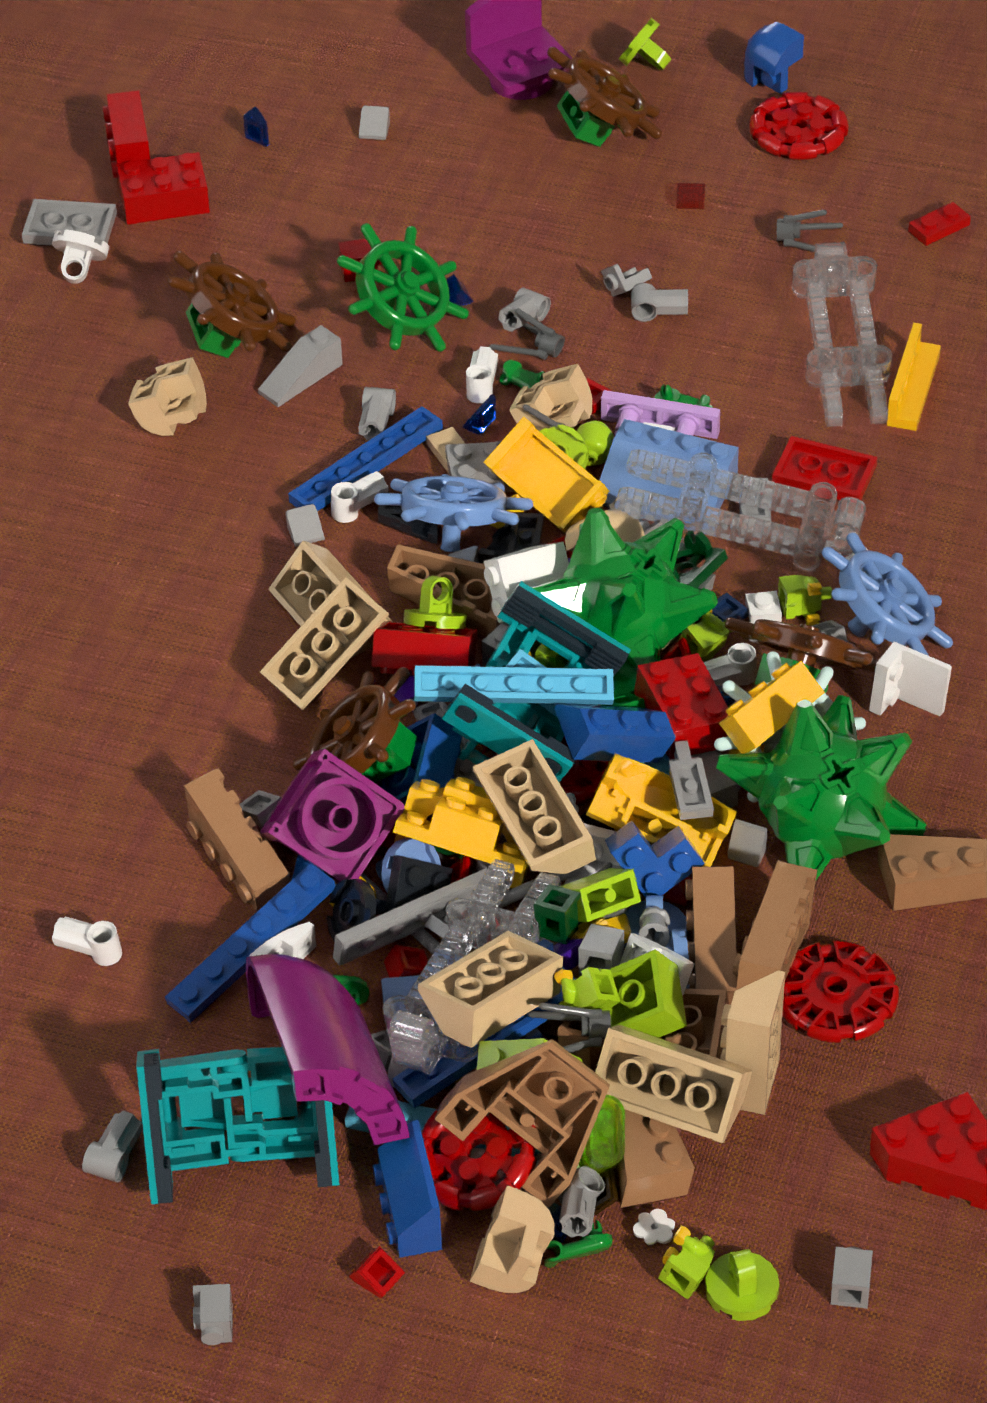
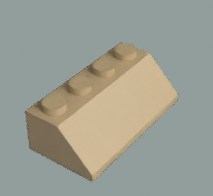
M306 541L301 542L268 589L300 626L304 624L345 577L368 595L327 548ZM389 617L385 619V621L393 622ZM374 633L352 657L373 648Z
M345 577L264 666L260 673L295 705L304 710L390 614Z
M533 739L472 767L476 777L532 871L568 874L596 860L593 838Z
M506 931L419 983L418 992L442 1033L458 1041L460 1044L472 1048L479 1044V1041H484L537 1008L540 1003H545L560 993L561 985L556 982L554 974L562 969L563 956L510 931Z
M776 971L736 990L731 1005L725 1004L721 1025L724 1028L720 1041V1047L723 1050L720 1059L753 1070L740 1110L763 1115L766 1112L780 1060L785 972Z
M622 1025L608 1028L595 1073L610 1084L604 1102L724 1143L743 1105L753 1070Z

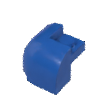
M779 22L765 25L757 30L748 40L745 51L744 77L746 82L752 87L762 83L780 94L787 90L788 67L803 58L804 35Z

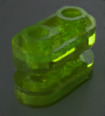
M606 1095L579 1162L580 1167L588 1166L598 1172L599 1175L619 1163L625 1153V1110L622 1103L611 1095Z

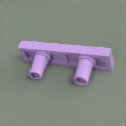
M604 390L601 396V420L617 422L615 435L624 419L639 423L647 422L677 428L676 432L717 439L720 432V409L607 390Z

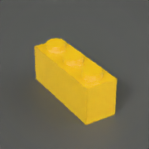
M802 661L791 667L787 662L771 673L774 678L771 682L766 684L765 681H762L748 692L751 698L746 702L740 699L725 710L728 716L719 724L741 754H746L757 748L787 724L797 702L805 699L813 703L825 693Z

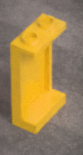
M525 417L516 424L483 462L492 473L522 498H530L533 501V507L541 514H544V517L564 534L572 525L586 518L591 508L602 507L607 500V494L610 492L604 483L588 473L539 432Z

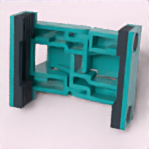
M521 581L497 616L509 624L486 667H506L519 649L528 654L535 640L568 660L563 668L613 669V676H615L616 672L625 663L631 649ZM465 683L442 717V720L454 726L453 731L468 740L458 758L463 761L467 759L475 765L490 759L484 755L487 751L494 753L495 757L532 739L558 782L571 769L575 761L572 758L569 747L561 743L564 734L558 718L538 703H493V700ZM478 744L484 747L482 753L474 749Z
M282 1047L247 1049V1055L246 1051L235 1049L160 1060L159 1049L137 1051L136 1068L151 1204L173 1202L172 1171L229 1164V1157L234 1162L315 1157L318 1187L340 1185L332 1102L325 1100L301 1101L297 1111L291 1069ZM175 1096H179L181 1118L177 1117ZM243 1096L245 1115H233L231 1097ZM254 1112H262V1114H253V1113H254ZM295 1116L294 1120L263 1121V1119ZM184 1127H202V1128H200V1129H193V1130H187V1131H186ZM225 1130H227L228 1141L225 1140Z

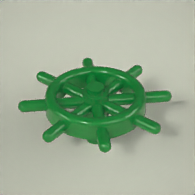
M364 223L361 226V232L372 249L360 262L345 255H340L337 258V264L340 267L356 273V287L361 300L350 304L348 308L350 314L356 315L367 310L378 323L391 330L389 346L392 350H398L401 347L402 335L415 336L425 333L438 352L444 351L446 343L435 328V325L444 317L445 313L460 319H466L469 316V311L466 308L449 301V287L445 275L456 270V263L448 261L438 265L427 252L416 246L417 229L414 226L406 228L404 241L389 240L381 242L372 226ZM392 258L401 260L400 271ZM379 260L388 274L374 269L376 261ZM412 267H414L420 274L416 275L415 273L411 272ZM375 282L384 285V290L378 291ZM427 284L430 292L420 289V286ZM419 301L431 306L428 315ZM407 305L415 318L405 316Z

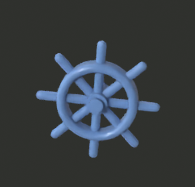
M448 474L423 477L410 482L395 478L391 481L390 486L393 490L402 492V494L377 493L374 497V502L377 505L401 506L403 511L401 517L405 522L418 519L443 525L440 548L448 552L460 550L461 530H466L469 526H482L496 522L516 525L519 522V516L506 510H530L533 507V501L530 498L506 497L504 493L505 486L501 482L491 484L472 478L449 476Z
M854 532L849 533L846 538L855 554L849 560L831 547L823 548L821 552L823 558L840 570V588L833 589L831 596L836 601H847L850 608L856 614L848 622V627L854 635L863 637L871 629V641L876 645L881 644L886 639L892 643L897 642L901 645L909 646V648L927 656L929 655L921 643V640L926 635L943 648L947 649L953 645L952 638L934 625V607H939L942 604L941 597L930 595L926 592L918 579L902 565L903 556L901 553H894L889 557L880 552L866 550L861 539Z

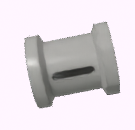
M657 906L644 909L639 918L641 927L639 935L665 947L670 938L668 929L670 925L669 914L665 909Z

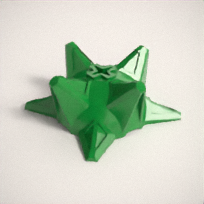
M591 508L586 515L585 521L579 525V537L563 578L532 587L631 649L627 659L636 670L638 665L660 661V649L664 648L671 639L691 624L701 620V617L712 610L718 603L715 592L680 583L673 574L684 529V524L680 520L673 518L638 540L627 542L622 541L611 526L609 517L601 508Z
M838 695L823 717H821L809 700L803 699L797 702L777 746L770 753L724 754L718 757L716 768L758 799L760 810L773 828L776 837L785 844L787 863L816 869V880L831 859L842 858L853 852L882 845L890 841V834L923 836L926 829V822L887 792L886 783L912 743L910 736L904 732L858 740L852 702L849 697Z

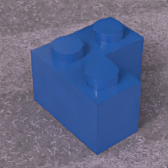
M633 821L627 823L605 840L610 853L623 869H634L638 889L645 898L646 895H663L692 874V867H701L705 864L698 850L679 825L652 845Z

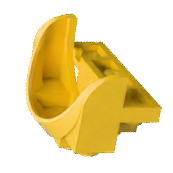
M615 753L607 765L586 815L614 828V831H618L627 823L633 821L651 845L679 825L702 857L705 864L701 867H711L722 841L729 833L737 811L711 797L714 808L713 817L680 820L670 775Z
M457 777L456 780L451 778L445 787L440 788V784L431 780L422 779L421 782L415 781L409 789L404 811L396 820L393 833H396L394 843L404 838H412L511 870L512 875L508 888L513 889L523 884L529 865L484 788L475 786L476 782L464 777ZM433 814L432 820L427 821V817ZM501 833H503L507 840L503 845L499 844Z

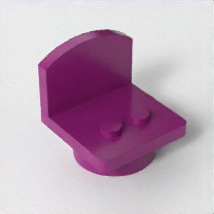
M477 0L465 11L466 54L489 78L492 89L503 97L526 100L539 97L550 90L554 79L549 77V70L551 68L564 70L562 66L548 56L547 50L550 47L557 48L568 58L572 59L542 26V0Z
M321 749L313 752L270 814L260 834L270 842L279 841L340 883L343 879H359L396 823V820L404 811V804L326 749Z

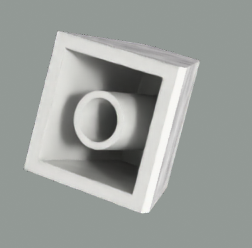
M564 542L533 546L484 561V578L490 586L493 599L491 607L496 617L521 581L530 587H535L563 578V574L569 564ZM497 617L498 623L504 622Z

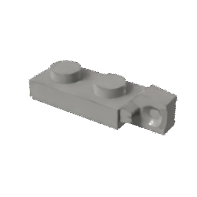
M688 740L674 742L675 759L669 760V775L680 820L713 817L714 808L702 758L691 757Z

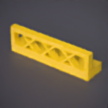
M913 323L889 397L887 426L913 431L917 430L941 349V345L921 342L922 324Z

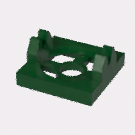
M690 530L685 535L684 543L680 542L676 562L682 556L691 557V559L680 564L675 563L673 574L678 582L698 588L728 559L725 549L712 547L709 539L703 532L699 531L695 535L693 530ZM702 560H706L701 567H697ZM692 568L686 573H679L683 569Z

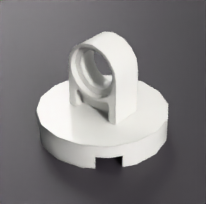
M57 230L54 233L52 245L64 253L61 263L63 277L70 283H80L88 274L91 260H106L110 246L105 241H102L101 245L95 243V236L86 233L65 230L64 234L60 235L61 232ZM77 262L82 266V272L78 276H70L66 272V268L70 263Z

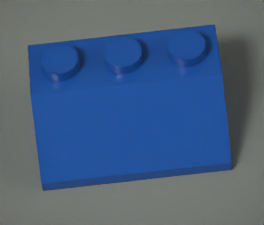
M556 704L554 707L573 760L610 761L613 755L617 753L639 762L659 763L676 738L667 714L663 711L642 707Z
M436 713L408 726L407 728L417 736L410 766L381 780L379 786L398 800H401L404 806L409 789L415 781L421 782L422 779H427L440 784V788L445 787L451 778L454 779L453 772L461 751L462 736L453 731L454 726L442 720ZM433 814L429 815L427 819L433 817Z
M414 1120L407 1124L410 1138L387 1142L377 1149L378 1164L372 1165L376 1186L383 1185L384 1193L379 1194L382 1214H389L391 1222L386 1223L388 1241L390 1245L396 1244L399 1258L442 1250L440 1207L419 1120Z

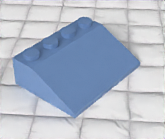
M624 419L613 439L600 477V481L610 491L607 494L606 502L602 506L609 508V504L613 503L617 497L627 496V498L634 500L642 517L666 523L673 518H677L684 524L685 528L708 533L738 474L739 447Z

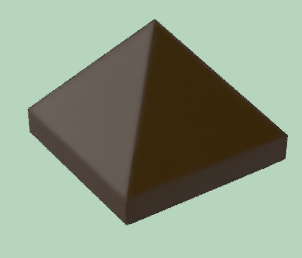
M612 1168L600 1174L605 1188L596 1198L594 1216L619 1200L615 1172Z

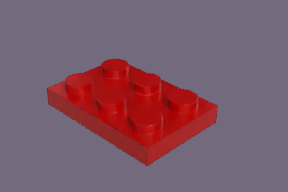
M791 436L772 474V484L859 505L877 467L878 457Z

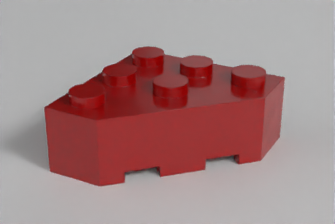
M968 1092L872 1128L870 1155L887 1181L900 1185L902 1181L921 1186V1191L947 1199H950V1196H955L971 1201L970 1206L983 1210L987 1209V1120Z

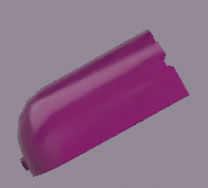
M277 954L246 957V978L251 1013L257 1018L271 1016L291 1069L293 1092L296 1101L325 1100L341 1105L342 1102L348 1104L354 1109L355 1114L367 1124L374 1145L410 1138L404 1114L357 1002L346 988L330 972L302 958Z

